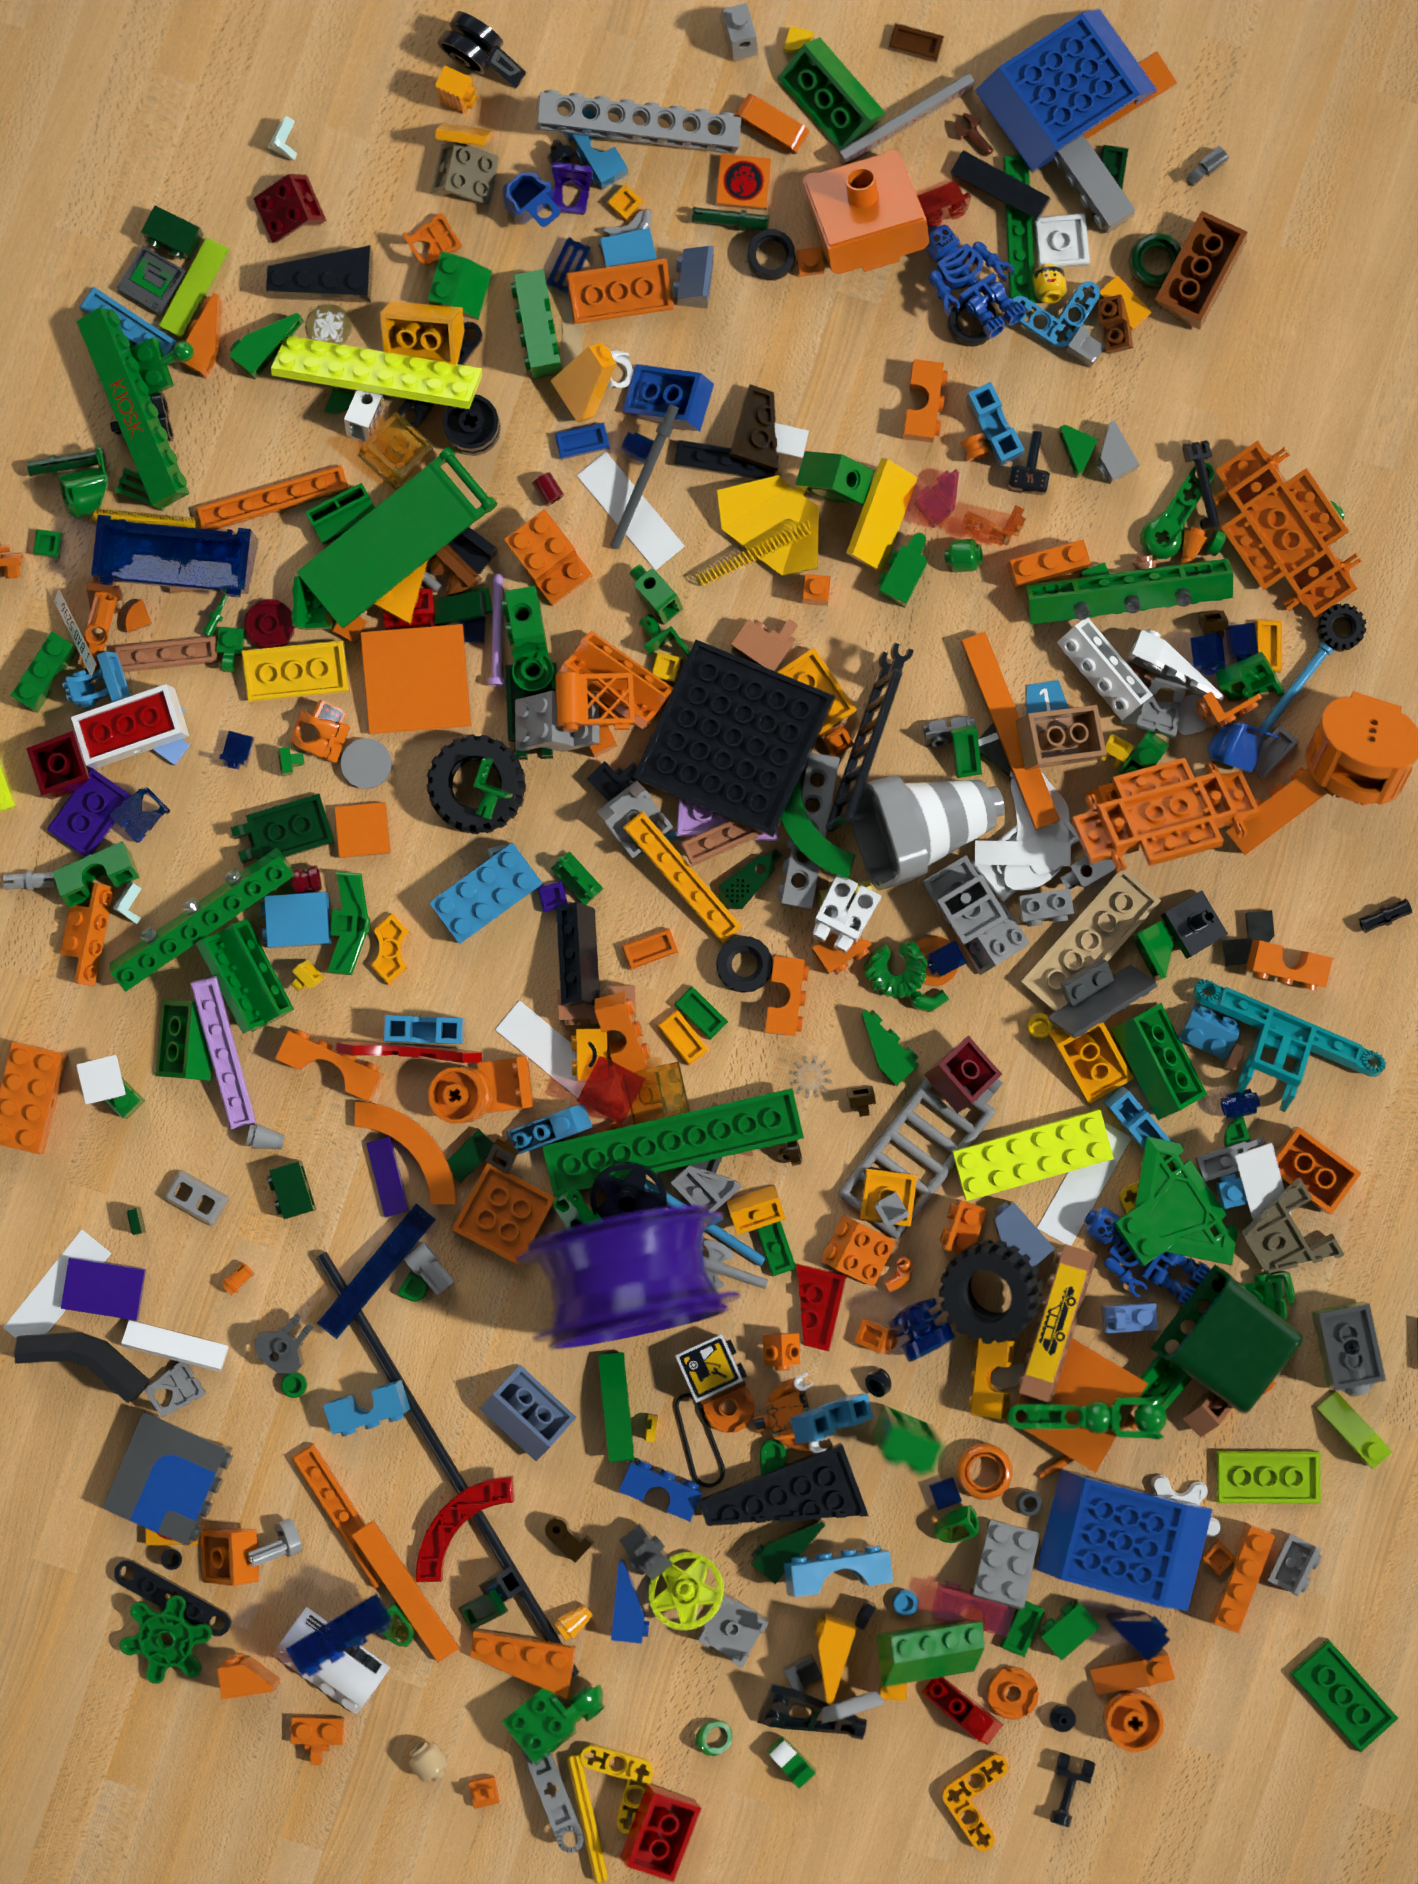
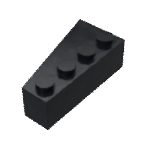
M368 245L267 266L266 292L270 299L371 303L372 248Z

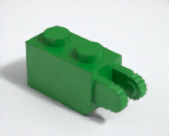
M923 533L914 534L907 547L902 545L899 551L894 549L888 561L892 566L888 574L882 573L877 583V586L880 587L879 595L903 607H906L927 565L925 556L921 554L927 541Z

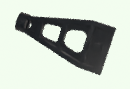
M774 1684L771 1685L759 1711L757 1723L769 1727L848 1734L852 1738L860 1740L864 1738L867 1727V1720L859 1718L854 1714L835 1720V1722L822 1723L817 1718L822 1713L823 1707L830 1704L798 1690ZM793 1705H801L812 1711L808 1718L791 1717L789 1713Z

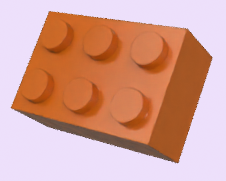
M1293 1127L1275 1152L1282 1182L1290 1186L1300 1177L1312 1197V1200L1309 1202L1326 1214L1332 1215L1362 1174L1300 1127Z

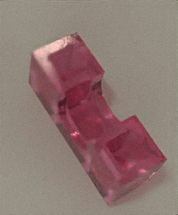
M946 1581L945 1584L938 1583L931 1609L932 1617L957 1623L963 1609L970 1606L977 1607L983 1613V1631L1008 1637L1015 1608L973 1597L974 1588H970V1591L960 1589L961 1585L955 1582Z

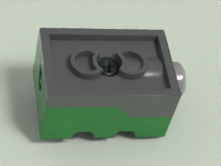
M1361 1301L1312 1311L1328 1388L1334 1391L1342 1390L1349 1396H1360L1369 1393L1374 1383L1386 1381L1369 1303Z

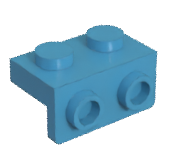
M1194 1004L1191 1014L1179 1035V1040L1222 1060H1226L1239 1037L1240 1025L1234 1019L1222 1017L1206 1006Z

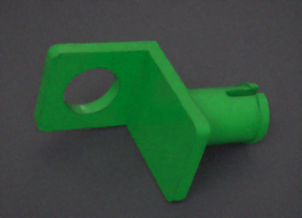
M652 614L645 616L650 626L644 618L639 621L638 624L651 639L644 645L648 655L674 638L688 657L690 652L672 626L663 631Z
M483 758L474 783V787L482 789V792H484L476 814L492 819L498 797L511 798L513 794L485 784L493 759Z

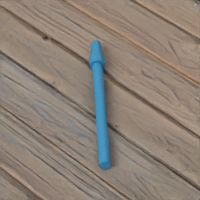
M646 1179L645 1189L661 1194L657 1184ZM667 1193L668 1206H687ZM716 1224L705 1228L707 1232L760 1267L766 1258Z

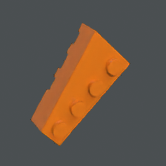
M1301 767L1290 775L1292 780L1285 786L1280 783L1269 791L1271 796L1264 802L1261 798L1256 801L1260 809V816L1243 822L1248 832L1247 836L1238 838L1233 826L1226 830L1244 855L1248 854L1328 793L1326 787L1320 786L1315 781L1308 768L1304 770Z

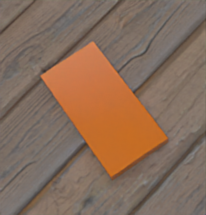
M667 258L566 273L574 324L674 310Z

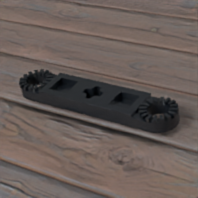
M474 322L464 323V331L473 329L476 331L477 336L472 342L462 340L458 365H465L482 341V331ZM406 399L397 411V420L400 426L406 430L418 428L435 406V403ZM408 410H413L417 413V418L412 423H407L403 420V414Z
M130 1559L123 1560L116 1566L114 1576L120 1585L163 1609H166L169 1599L166 1596L167 1593L171 1594L176 1591L177 1595L185 1599L186 1608L183 1617L192 1625H209L212 1629V1636H222L230 1629L231 1617L225 1610L218 1608L211 1602L148 1567ZM124 1566H131L134 1569L135 1575L133 1579L126 1580L122 1577L121 1570ZM221 1616L225 1621L224 1628L221 1630L214 1629L211 1624L212 1617Z

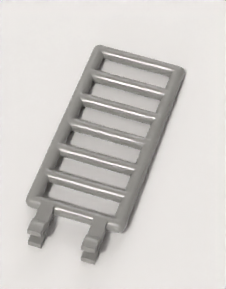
M925 1078L839 1190V1197L858 1212L861 1211L862 1201L854 1196L851 1191L859 1181L864 1183L866 1168L869 1169L875 1160L891 1172L910 1174L882 1152L890 1140H892L936 1174L927 1186L917 1179L915 1191L920 1196L913 1205L912 1223L956 1165L953 1154L949 1156L942 1166L897 1131L908 1120L950 1153H952V1150L970 1146L994 1116V1108L987 1103L1003 1082L997 1079L972 1104L982 1112V1115L973 1125L929 1091L932 1084ZM922 1099L967 1133L959 1145L955 1144L913 1112ZM873 1222L894 1239H899L909 1227L902 1225L895 1227L892 1225L887 1228L884 1223Z

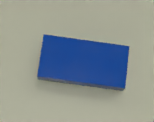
M604 422L555 434L561 460L610 449Z

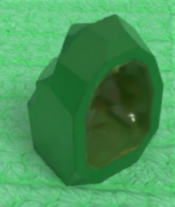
M971 1505L961 1506L959 1509L945 1514V1517L936 1523L934 1533L940 1541L945 1543H957L968 1540L978 1534L979 1520L976 1511Z
M395 1602L376 1617L374 1621L389 1641L396 1646L407 1647L413 1639V1626Z

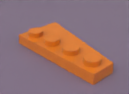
M479 1629L473 1631L470 1657L535 1686L552 1691L553 1694L562 1698H569L576 1646Z

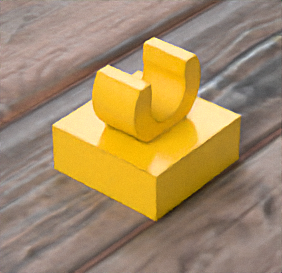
M1111 733L1105 744L1107 755L1103 756L1102 760L1105 761L1109 755L1116 757L1113 767L1117 768L1121 761L1126 762L1133 749V745Z
M306 960L292 971L298 978L291 985L297 992L305 987L310 990L318 986L325 977L309 960Z

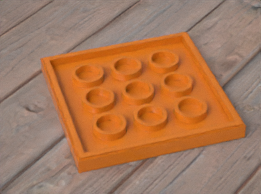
M463 624L361 632L369 734L472 726Z
M1072 1338L1052 1404L1020 1394L1014 1406L1019 1404L1074 1405L1081 1409L1082 1405H1088L1094 1401L1105 1402L1110 1406L1117 1398H1140L1148 1383ZM1120 1405L1119 1414L1122 1417L1119 1422L1120 1430L1135 1405ZM1019 1410L1015 1414L1017 1422L1022 1424L1026 1421L1027 1416L1025 1412ZM1068 1410L1065 1414V1421L1070 1425L1076 1424L1079 1420L1078 1413L1075 1410ZM1081 1426L1076 1429H1023L1095 1473L1117 1438L1113 1431L1108 1430L1103 1434H1094L1086 1429H1081Z

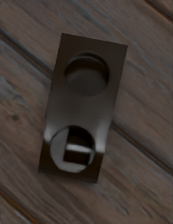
M553 1517L545 1527L546 1536L574 1563L594 1543L588 1535L581 1540L569 1529L568 1522L562 1517Z

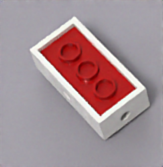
M167 684L71 717L85 765L94 769L189 737L175 688Z

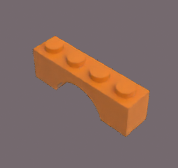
M296 1029L295 1033L287 1032L276 1055V1060L298 1070H302L306 1065L316 1060L330 1061L341 1070L345 1079L346 1092L365 1101H372L384 1075L378 1072L379 1066L368 1061L363 1065L355 1061L357 1056L339 1054L332 1050L333 1045L319 1039L317 1044L309 1040L310 1034Z
M1246 1523L1237 1546V1555L1232 1573L1224 1590L1218 1596L1210 1618L1215 1625L1239 1634L1275 1535L1271 1532Z

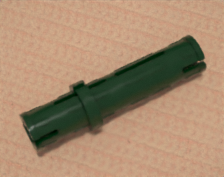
M694 206L692 223L738 227L742 231H745V228L766 230L768 229L769 215L747 213V210L733 212Z
M101 448L102 457H103V461H104V465H105V464H106L105 453H104L103 448ZM95 450L57 457L54 454L49 455V458L27 461L30 477L48 473L57 475L60 471L98 465Z

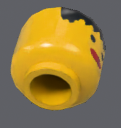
M1047 263L1040 266L1034 272L1032 280L1035 297L1047 304L1060 301L1067 291L1064 270L1054 264Z

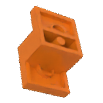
M545 509L504 539L505 543L520 561L523 569L552 606L593 576L577 555L574 546Z

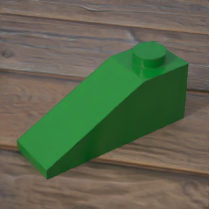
M295 313L249 333L242 340L238 339L233 343L229 356L233 362L256 380L277 355L283 341L289 336H293L304 323L301 315Z

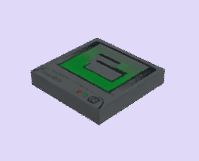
M143 245L117 286V289L161 316L187 272Z

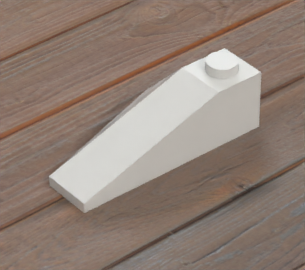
M1151 629L1139 632L1126 661L1134 663L1168 681L1184 685L1186 689L1198 695L1204 696L1212 691L1219 703L1223 700L1224 695L1171 645L1161 639V634Z

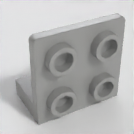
M1003 901L999 904L1007 915V920L965 945L962 944L955 931L953 932L980 975L1029 945L1028 939Z

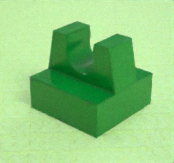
M289 747L278 749L281 777L292 775L293 767L303 766L305 763L303 753L290 754Z

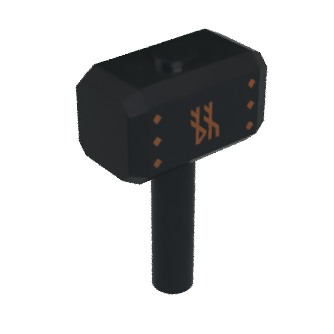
M1032 431L1026 467L1016 465L1011 468L1008 483L1009 489L1026 494H1046L1050 473L1045 470L1036 469L1042 432Z

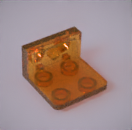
M1015 505L1004 528L970 511H966L962 524L972 534L979 535L982 533L989 537L988 540L998 546L1003 544L1008 546L1012 536L1018 537L1026 518L1022 517L1025 509Z

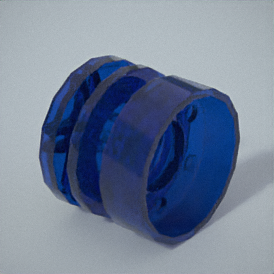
M935 1297L917 1301L907 1306L887 1322L891 1329L899 1325L903 1326L894 1333V1336L896 1338L908 1336L909 1339L900 1346L908 1362L931 1353L956 1337L947 1321L935 1323L934 1320L943 1313L941 1309L929 1312V1309L938 1304Z

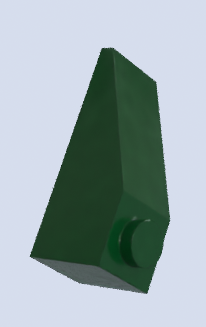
M819 1519L774 1538L765 1545L760 1543L751 1554L754 1557L751 1561L752 1565L776 1584L785 1574L784 1563L792 1562L793 1557H799L825 1527V1522Z

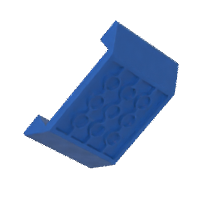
M1100 9L1082 12L999 66L975 89V93L1032 173L1053 160L1057 151L1130 103L1134 102L1137 105L1157 92L1156 87Z
M1061 1469L1036 1570L1063 1581L1164 1608L1188 1611L1213 1509L1189 1502L1187 1504L1094 1480L1087 1478L1086 1475Z

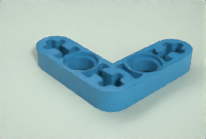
M1091 281L1080 284L1058 318H1055L1026 297L1012 298L1014 304L1021 302L1026 308L1027 313L1031 309L1034 310L1027 321L1024 320L1028 316L1025 314L1017 323L1051 346L1063 348L1070 344L1100 296V290ZM1082 289H1092L1090 292L1093 296L1092 298H1087L1082 305L1074 302L1075 299L1079 302L1084 297ZM1070 308L1079 310L1080 319L1077 322L1069 320L1067 313ZM1036 315H1041L1045 318L1046 325L1043 329H1037L1034 326L1033 319ZM1061 321L1067 326L1073 327V330L1068 328L1063 335L1066 338L1065 341H1056L1058 336L1055 332H1060L1065 327L1064 324H1061Z

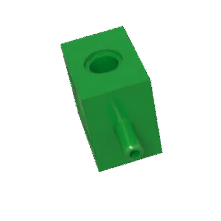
M805 451L795 485L828 502L864 505L874 470L843 454Z

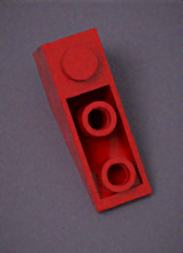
M944 1677L931 1679L921 1692L977 1741L989 1745L1004 1725L984 1707Z

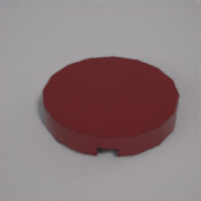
M266 599L258 601L249 609L245 616L244 627L246 635L259 648L285 646L290 642L295 632V627L292 625L291 610L279 600Z

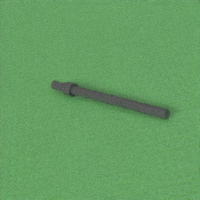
M672 404L669 405L663 421L659 422L655 431L657 432L656 438L610 543V546L613 548H620L665 440L672 433L673 427L671 426L679 410L678 407Z

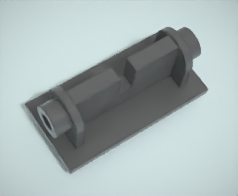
M974 717L950 718L951 727L946 726L945 719L929 721L927 725H923L926 747H942L952 743L951 729L975 725Z

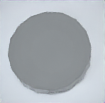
M362 738L353 741L346 747L341 758V769L344 777L350 784L360 789H372L387 780L392 769V759L389 751L382 743L374 739Z

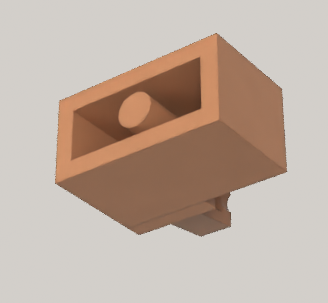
M748 619L732 641L731 648L751 662L776 672L793 648L795 639L791 635L798 624L789 619L782 630L776 626L774 630L772 629L768 633L766 631L768 627L756 619L754 622Z

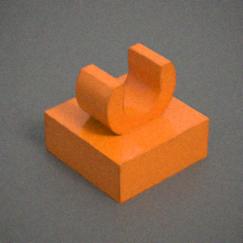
M495 1776L469 1781L474 1809L500 1803Z

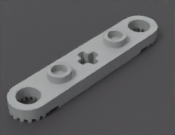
M522 1749L559 1847L567 1853L578 1851L584 1843V1835L553 1755L550 1754L535 1766ZM549 1782L559 1787V1790L555 1792V1797H552L551 1794H545L544 1790L548 1788L547 1783ZM567 1832H574L578 1836L576 1846L568 1847L564 1844L563 1837Z

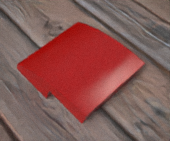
M420 589L411 625L383 610L385 630L436 626L433 589Z

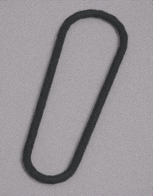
M690 1393L682 1394L676 1400L675 1409L692 1475L701 1486L714 1487L723 1480L725 1465L704 1415L703 1408L698 1406L719 1460L721 1475L713 1483H704L697 1477L679 1410V1403L683 1398L690 1397L694 1399V1397Z

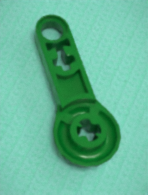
M1205 462L1206 469L1209 472V482L1211 483L1214 477V469L1209 463ZM1195 466L1188 474L1166 511L1152 518L1143 526L1140 534L1141 545L1148 555L1152 554V557L1156 559H1168L1174 556L1181 548L1185 522L1202 497L1201 490L1198 487L1192 494L1195 500L1185 501V495L1182 493L1183 491L1188 492L1193 485L1192 483L1200 487L1199 480L1195 476ZM1166 533L1165 539H1168V543L1164 541L1161 544L1157 543L1158 537L1155 538V534Z

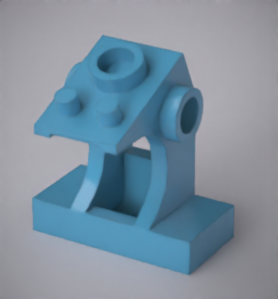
M105 651L98 654L97 658L100 669L95 671L92 677L86 671H79L72 674V677H65L67 682L62 683L68 702L73 701L77 707L81 706L82 709H88L96 706V701L110 696L112 703L131 696L117 652ZM103 677L106 688L95 693L92 681Z

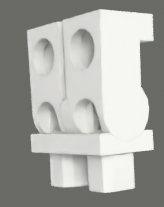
M836 876L815 918L814 924L816 925L812 937L825 942L828 934L832 932L839 936L834 944V948L846 953L852 944L856 945L872 914L879 905L882 896L861 885L848 909L847 906L857 890L858 883Z

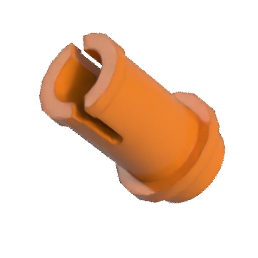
M243 1262L228 1278H223L224 1282L221 1285L231 1295L235 1292L238 1293V1289L255 1273Z

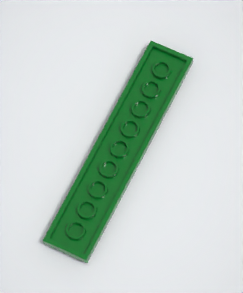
M793 1088L543 1145L542 1148L553 1196H557L571 1188L576 1190L591 1188L596 1177L604 1169L621 1162L639 1163L656 1173L804 1139ZM633 1169L617 1170L610 1173V1175L625 1180Z

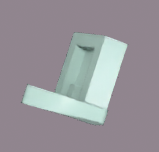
M285 116L281 119L268 148L284 157L295 160L297 153L284 144L295 121Z
M131 881L128 882L113 905V909L138 924L141 917L130 911L129 908L142 888Z

